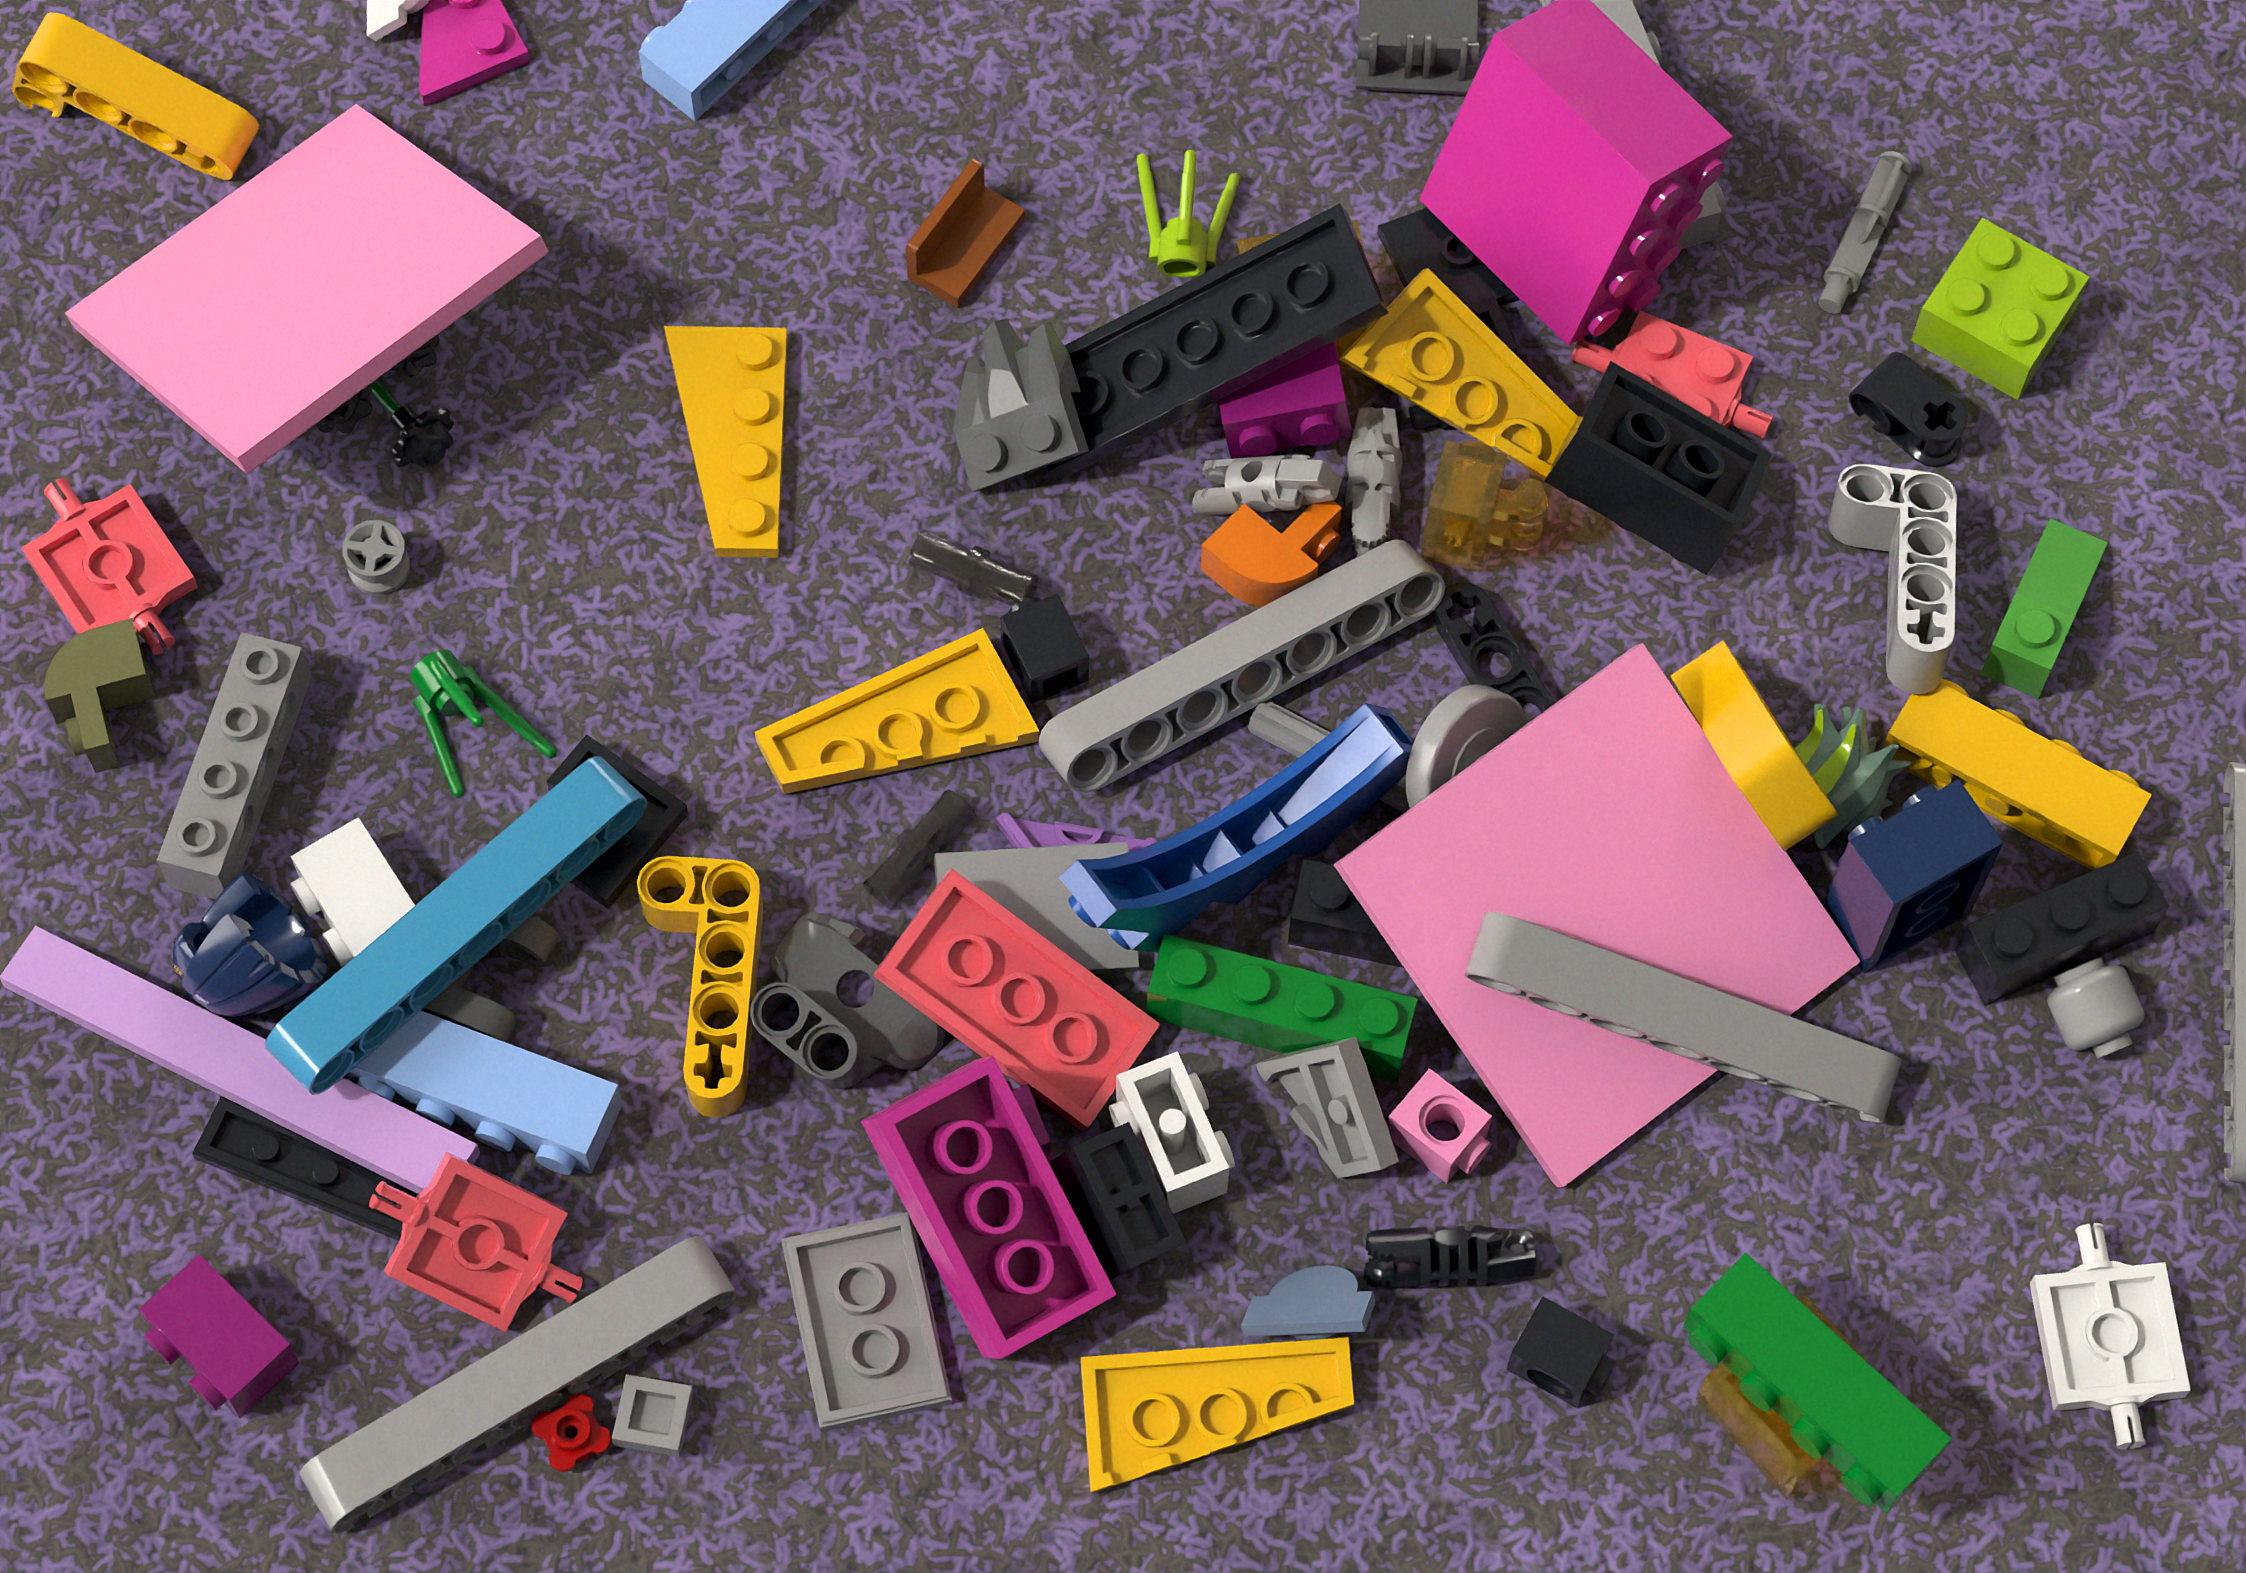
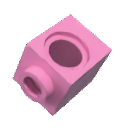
M1430 1068L1388 1117L1387 1125L1392 1142L1445 1183H1448L1459 1169L1466 1174H1470L1482 1161L1492 1145L1491 1142L1485 1139L1492 1116ZM1435 1121H1446L1458 1129L1460 1136L1450 1141H1441L1431 1136L1426 1127Z

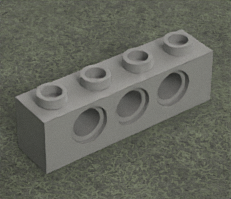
M241 632L156 860L169 888L217 899L230 882L241 873L312 678L302 647Z

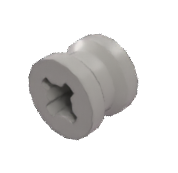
M367 520L355 525L347 533L342 544L343 558L348 567V574L353 584L359 590L371 595H386L396 591L406 582L410 573V558L407 554L406 544L401 532L394 525L382 520ZM384 558L390 560L389 562H386L382 566L376 568L377 563L382 561Z

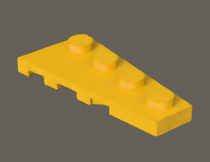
M664 326L716 557L778 558L788 341L787 328Z
M984 628L755 732L756 743L783 794L1038 742L1040 730Z

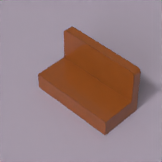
M974 158L970 160L906 245L908 279L957 308L960 307L1025 220V209L985 187L984 164Z

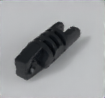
M1473 1225L1472 1231L1469 1232L1464 1226H1454V1228L1436 1226L1434 1233L1429 1234L1427 1227L1371 1230L1370 1233H1367L1366 1250H1368V1255H1371L1372 1258H1369V1262L1365 1263L1364 1280H1366V1285L1369 1284L1371 1287H1429L1430 1280L1436 1281L1437 1286H1448L1451 1283H1456L1457 1286H1465L1468 1283V1279H1474L1475 1285H1485L1489 1282L1535 1275L1536 1247L1531 1230Z

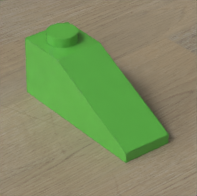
M2051 518L2049 519L1980 672L1981 675L2037 699L2039 698L2108 542Z

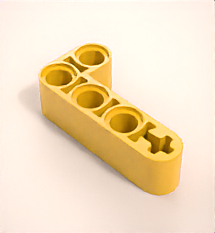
M55 12L48 13L41 22L17 64L12 86L13 95L27 108L31 109L33 104L53 111L51 116L58 118L68 103L177 161L222 180H230L233 177L259 130V123L255 117L239 105L81 22Z
M1724 640L1670 675L1731 778L1784 852L1839 816L1824 791L1796 753L1751 679Z
M678 856L657 857L642 868L637 879L643 915L647 922L656 929L667 932L697 933L683 1067L688 1098L694 1109L703 1116L711 1118L726 1117L736 1112L742 1105L747 1090L753 1026L750 1010L751 1003L756 994L763 920V903L759 878L753 868L737 860ZM665 887H676L684 891V894L672 903H661L653 899V896ZM737 890L749 896L744 903L736 907L722 906L717 902L721 895L728 891ZM732 950L743 955L739 963L732 967L722 968L711 963L715 955L722 951ZM717 1011H728L738 1016L732 1025L724 1029L711 1028L705 1024L707 1018ZM711 1055L721 1057L724 1078L720 1079L716 1089L706 1088L705 1084L709 1083L712 1078L713 1061Z

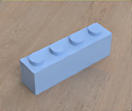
M687 0L682 11L665 27L658 26L653 29L642 43L639 57L643 81L692 120L696 121L824 0Z
M423 1011L418 1012L348 1073L351 1082L391 1102L394 1099L415 1107V1114L446 1129H450L454 1122L476 1130L475 1137L483 1144L496 1150L510 1152L513 1145L534 1152L536 1153L535 1160L539 1164L554 1172L570 1175L574 1168L592 1174L623 1105L618 1084Z

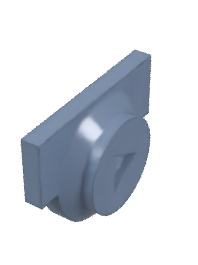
M1314 1266L1286 1276L1272 1288L1268 1296H1252L1241 1328L1244 1337L1291 1335L1300 1340L1324 1339L1343 1332H1365L1376 1301L1373 1291L1360 1292L1357 1279L1350 1271L1337 1266Z

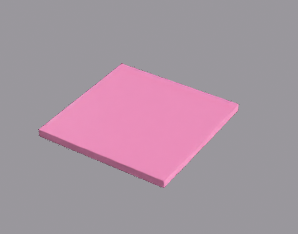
M355 104L73 306L65 314L80 334L247 474L545 256L549 251L540 234L362 107Z
M1643 643L1635 645L1334 864V867L1557 1188L1566 1186L1715 1073L1717 1069L1483 986L1465 977L1464 975L1485 912H1497L1525 920L1788 1016L1861 962L1786 851L1782 850L1731 778L1702 728Z

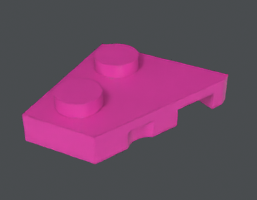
M430 0L423 7L419 93L424 106L530 62L528 51L501 0Z

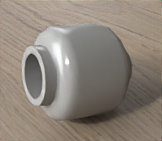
M2101 957L2054 977L2057 988L2053 989L2048 995L2047 1003L2061 1036L2069 1049L2082 1051L2092 1047L2098 1059L2133 1044L2129 1031L2140 1026L2145 1014L2130 978L2123 967L2119 965L2106 966Z

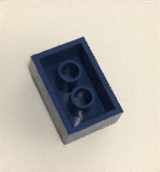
M1959 779L1940 790L1935 785L1919 790L1905 801L1902 806L1903 811L1885 821L1879 815L1874 816L1858 825L1847 837L1849 840L1844 855L1838 861L1839 868L1835 878L1829 884L1830 891L1823 907L1861 962L1858 963V966L1864 974L1972 912L2004 842Z

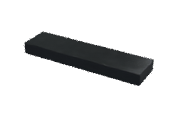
M223 1096L220 1097L192 1152L196 1160L398 1241L401 1239L403 1222L375 1208H370L369 1203L372 1194L397 1204L379 1195L375 1190L378 1184L384 1181L386 1184L414 1198L418 1195Z

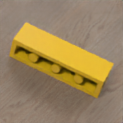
M1942 679L1941 684L1934 691L1926 694L1911 693L1888 732L1883 748L1891 744L1899 746L1892 760L1911 761V766L1905 769L1907 772L1935 785L1939 789L1959 779L1982 812L2092 871L2116 861L2152 795L2141 789L2139 784L2129 775L2121 771L2105 770L2084 759L2082 754L2069 743L2056 739L2048 740L2026 728L2023 721L2014 714L2001 709L1992 710L1969 698L1967 692L1956 683Z

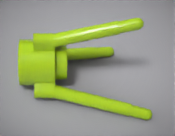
M1192 149L1187 150L1184 157L1179 217L1170 219L1167 222V228L1163 230L1148 156L1144 153H1140L1137 156L1138 176L1150 237L1149 261L1158 262L1157 269L1165 276L1196 278L1205 273L1206 266L1216 265L1217 246L1240 183V176L1237 173L1230 174L1209 231L1206 234L1203 231V224L1193 218L1197 153Z

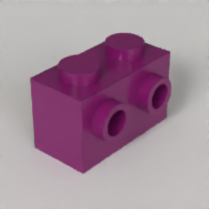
M1335 341L1219 399L1222 424L1231 459L1247 456L1263 457L1278 450L1304 445L1321 446L1331 443L1336 439L1353 436Z
M200 1254L138 1309L150 1328L143 1336L144 1340L168 1365L171 1366L180 1358L196 1374L188 1383L214 1411H217L225 1404L241 1419L300 1363L290 1343Z

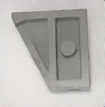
M1356 1037L1276 1055L1255 1064L1259 1075L1265 1083L1278 1078L1298 1106L1292 1109L1289 1113L1302 1132L1315 1142L1320 1156L1338 1179L1382 1170L1399 1162L1388 1125L1385 1122Z

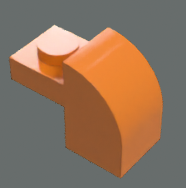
M1333 500L1311 504L1281 534L1244 503L1202 544L1200 570L1240 601L1263 607L1318 578L1319 564L1323 563L1340 543L1341 535L1339 534L1342 507Z

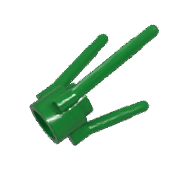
M444 649L430 653L421 659L411 671L410 680L420 693L413 700V705L425 722L442 771L455 798H461L464 795V788L437 713L440 711L443 716H453L462 712L475 727H482L485 721L472 702L474 694L545 757L552 759L556 756V749L480 679L472 666L463 668L452 651Z

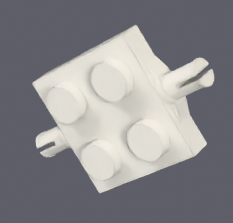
M2094 1223L2092 1228H2090V1224H2085L2075 1229L2083 1264L2064 1273L2035 1275L2030 1282L2053 1411L2090 1407L2111 1411L2117 1449L2124 1450L2129 1445L2131 1449L2146 1444L2138 1407L2149 1401L2185 1398L2191 1391L2166 1264L2163 1262L2132 1266L2117 1261H2109L2103 1231L2104 1225Z

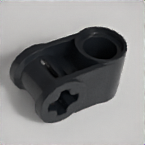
M1892 352L1848 395L1849 403L1855 414L1859 417L1864 414L1875 422L1872 426L1874 430L1885 434L1914 460L1924 466L1934 468L1947 466L1955 461L1959 455L1962 444L1961 435L1966 429L1968 419L1965 405L1958 397L1949 393L1929 377L1907 355ZM1949 411H1951L1952 413L1950 420L1948 419ZM1923 440L1926 441L1924 450L1921 448Z

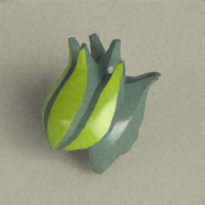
M1815 704L1813 728L1810 734L1794 747L1796 753L1839 814V816L1813 832L1815 843L1821 849L1843 829L1851 833L1858 825L1874 816H1880L1885 807L1892 805L1893 802L1886 798L1889 784L1897 774L1911 766V761L1892 760L1894 754L1899 749V746L1896 744H1891L1875 752L1877 738L1876 736L1867 738V710L1857 707L1854 714L1849 707L1842 708L1841 730L1838 733L1830 719L1826 705Z

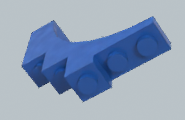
M1364 703L1328 736L1288 767L1207 819L1167 839L1133 852L1103 859H1077L1059 876L1072 894L1068 898V902L1083 922L1093 928H1105L1111 938L1124 949L1159 952L1164 933L1176 936L1212 902L1239 904L1292 854L1314 857L1327 848L1406 775L1407 763L1414 740L1388 708Z

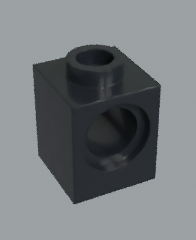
M1059 594L1043 600L1037 597L1025 599L1015 604L1006 615L1000 617L1001 643L1031 704L1089 681V655Z
M1542 1296L1511 1352L1506 1370L1577 1408L1586 1391L1599 1396L1617 1362L1606 1356L1614 1334Z

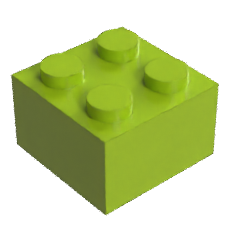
M1981 218L1923 305L1911 341L2018 400L2076 312L2089 276L1990 221Z

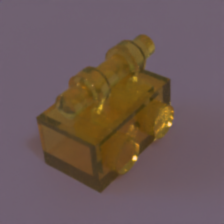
M1446 440L1428 505L1421 556L1428 561L1481 573L1489 543L1511 548L1514 552L1520 554L1529 552L1538 545L1543 531L1542 520L1546 515L1548 498L1542 483L1537 479L1528 478L1522 481L1520 486L1514 491L1503 489L1502 483L1507 454L1495 452L1490 446L1476 441L1457 443Z

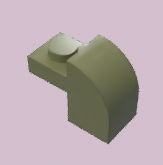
M132 618L96 627L73 637L53 657L45 676V700L56 724L66 722L75 756L87 754L95 773L120 767L107 710L156 698L143 643Z

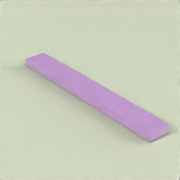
M37 926L33 928L0 975V980L5 988L417 1194L429 1185L446 1151L471 1164H474L480 1155L476 1143L345 1078L339 1080L327 1091L312 1095L265 1049L266 1039Z

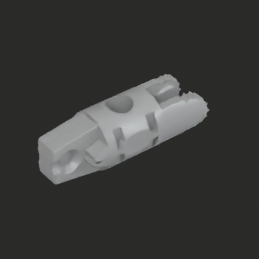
M1359 408L1350 449L1347 454L1346 471L1348 482L1345 492L1344 510L1352 518L1353 528H1351V532L1353 533L1354 541L1352 546L1354 548L1353 552L1357 557L1390 541L1391 520L1400 513L1401 493L1399 484L1402 475L1403 454L1400 451L1396 410L1391 408Z
M1292 454L1206 460L1202 474L1211 481L1225 484V487L1198 490L1195 492L1192 508L1194 513L1203 515L1233 514L1244 503L1255 513L1297 510L1302 505L1335 500L1342 478L1338 473H1334L1330 465L1325 461L1313 460L1308 455Z

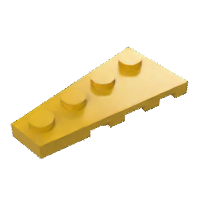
M1429 268L1423 269L1387 307L1389 313L1375 320L1339 360L1545 480L1562 443L1578 416Z
M1349 1338L1081 1357L1090 1493L1092 1494L1353 1407L1354 1395Z

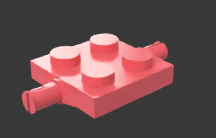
M1639 311L1627 338L1618 344L1614 351L1581 338L1575 345L1570 359L1571 362H1577L1601 373L1604 372L1610 361L1724 427L1729 428L1731 425L1761 437L1763 440L1774 417L1772 414H1766L1740 403L1741 386L1751 366L1752 355L1643 311Z
M66 478L55 480L65 500L62 499L52 482L48 484L44 490V495L50 500L61 518L58 519L47 533L21 548L26 559L77 635L96 627L132 618L136 629L153 655L164 653L159 640L153 632L158 635L166 649L169 650L174 645L175 638L170 634L158 614L166 606L195 590L198 586L193 574L132 485L129 484L103 500L82 504Z
M447 1151L429 1185L416 1198L386 1184L384 1181H381L375 1190L379 1195L397 1204L372 1194L369 1203L370 1208H375L403 1222L401 1239L384 1269L387 1276L504 1332L507 1331L521 1302L533 1293L536 1287L546 1290L566 1300L568 1303L573 1302L577 1294L555 1281L558 1280L578 1291L581 1289L583 1283L581 1276H576L550 1263L552 1243L568 1213L562 1207Z

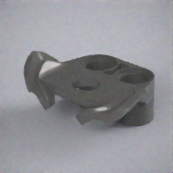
M811 912L803 915L773 950L770 956V965L777 978L775 983L766 985L756 993L750 1010L753 1026L779 1050L820 1083L831 1089L844 1090L854 1087L886 1064L908 1070L926 1065L941 1050L946 1033L945 1029L872 976L879 966L854 947L866 935L861 929L826 914ZM855 972L865 973L871 977L874 984L872 998L864 1006L858 1008L844 1005L839 997V986L842 980L847 975ZM797 1002L799 1018L790 1029L774 1031L772 1017L776 1009L784 1003ZM837 1041L847 1042L849 1054L845 1064L837 1070L824 1071L821 1065V1056L825 1048Z

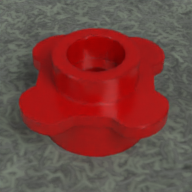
M573 1394L568 1398L566 1405L553 1412H539L533 1419V1434L535 1437L543 1439L550 1451L549 1463L556 1471L569 1472L574 1469L576 1463L587 1460L593 1454H603L611 1444L609 1430L599 1426L593 1415V1400L585 1394ZM570 1427L578 1430V1434L574 1438L565 1436V1431Z

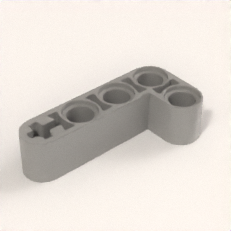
M1855 464L1847 467L1840 473L1828 519L1829 531L1835 539L1845 545L1889 551L1886 642L1887 676L1892 684L1902 691L1912 694H1926L1934 691L1941 684L1955 635L1957 507L1955 487L1946 478L1931 472L1871 464Z

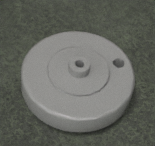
M1481 684L1462 687L1442 700L1424 721L1410 751L1406 769V794L1410 809L1528 724L1527 716L1520 703L1508 694Z

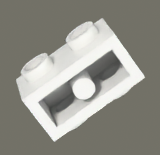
M1178 1051L1116 1075V1103L1109 1105L1110 1115L1115 1128L1127 1122L1130 1123L1173 1214L1227 1193L1229 1169L1235 1167L1234 1158L1226 1137L1221 1130L1213 1132L1204 1112L1209 1109V1103L1202 1083L1195 1072L1187 1074Z

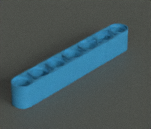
M601 756L588 759L288 1013L269 1034L265 1042V1049L312 1095L327 1091L622 838L642 817L647 807L646 798Z

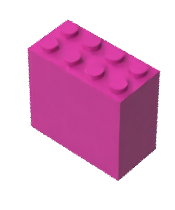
M1556 0L1494 34L1419 200L1567 346H1570L1590 333L1594 337L1603 334L1621 314L1630 309L1634 312H1639L1654 300L1661 288L1657 283L1661 273L1676 259L1682 247L1678 241L1682 233L1697 219L1703 209V205L1699 202L1703 193L1717 180L1725 167L1721 159L1733 136L1592 1Z

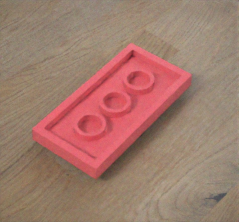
M952 868L944 875L872 975L982 1058L994 1056L999 1068L1005 1075L1020 1086L1028 1084L1033 1096L1080 1131L1089 1128L1116 1089V1075L1130 1069L1160 1025Z

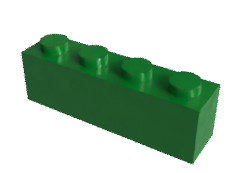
M1164 933L1147 991L1146 1014L1156 1021L1284 1054L1356 1037L1363 1059L1367 1065L1369 1076L1398 1083L1413 1026L1418 998Z
M1746 1252L1691 1307L1683 1328L1689 1333L1688 1341L1693 1349L1707 1362L1713 1365H1718L1721 1362L1741 1380L1738 1385L1745 1397L1764 1412H1769L1771 1409L1792 1427L1790 1435L1797 1445L1813 1458L1820 1459L1824 1456L1843 1474L1841 1481L1845 1488L1866 1506L1871 1507L1875 1503L1887 1514L1939 1460L1952 1440Z

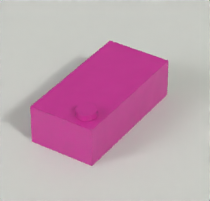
M994 1056L975 1059L861 1121L983 1358L1002 1359L1116 1295Z

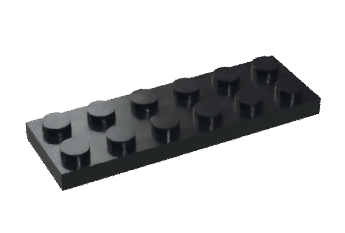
M1339 203L1064 345L1069 352L1081 392L1072 395L1089 452L1049 466V472L1060 481L1388 314L1389 312L1350 216L1343 206Z

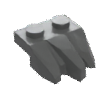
M1007 318L993 322L983 331L985 362L978 356L968 357L953 425L954 435L972 492L984 491L1089 452L1072 395L1081 392L1069 352L1051 323H1044L1031 332L1028 346L1025 347Z

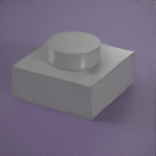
M626 1374L612 1435L614 1446L680 1457L694 1395L692 1386Z

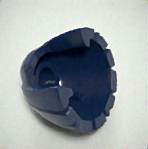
M244 872L237 875L223 890L200 923L193 922L184 926L178 933L172 949L173 968L176 975L182 980L181 985L184 990L191 994V997L206 1009L215 1014L229 1017H245L260 1014L296 1000L312 990L324 979L323 977L327 973V965H325L327 960L319 940L311 938L314 932L300 913H291L293 906L281 894L276 895L271 886L265 888L263 881Z

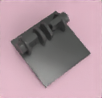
M1359 0L1356 89L1467 95L1476 75V66H1478L1479 42H1477L1478 0Z

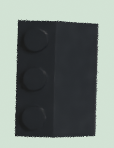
M1610 361L1562 443L1544 482L1560 490L1567 497L1579 501L1615 522L1622 529L1636 534L1669 553L1676 560L1686 563L1707 575L1740 529L1772 454Z

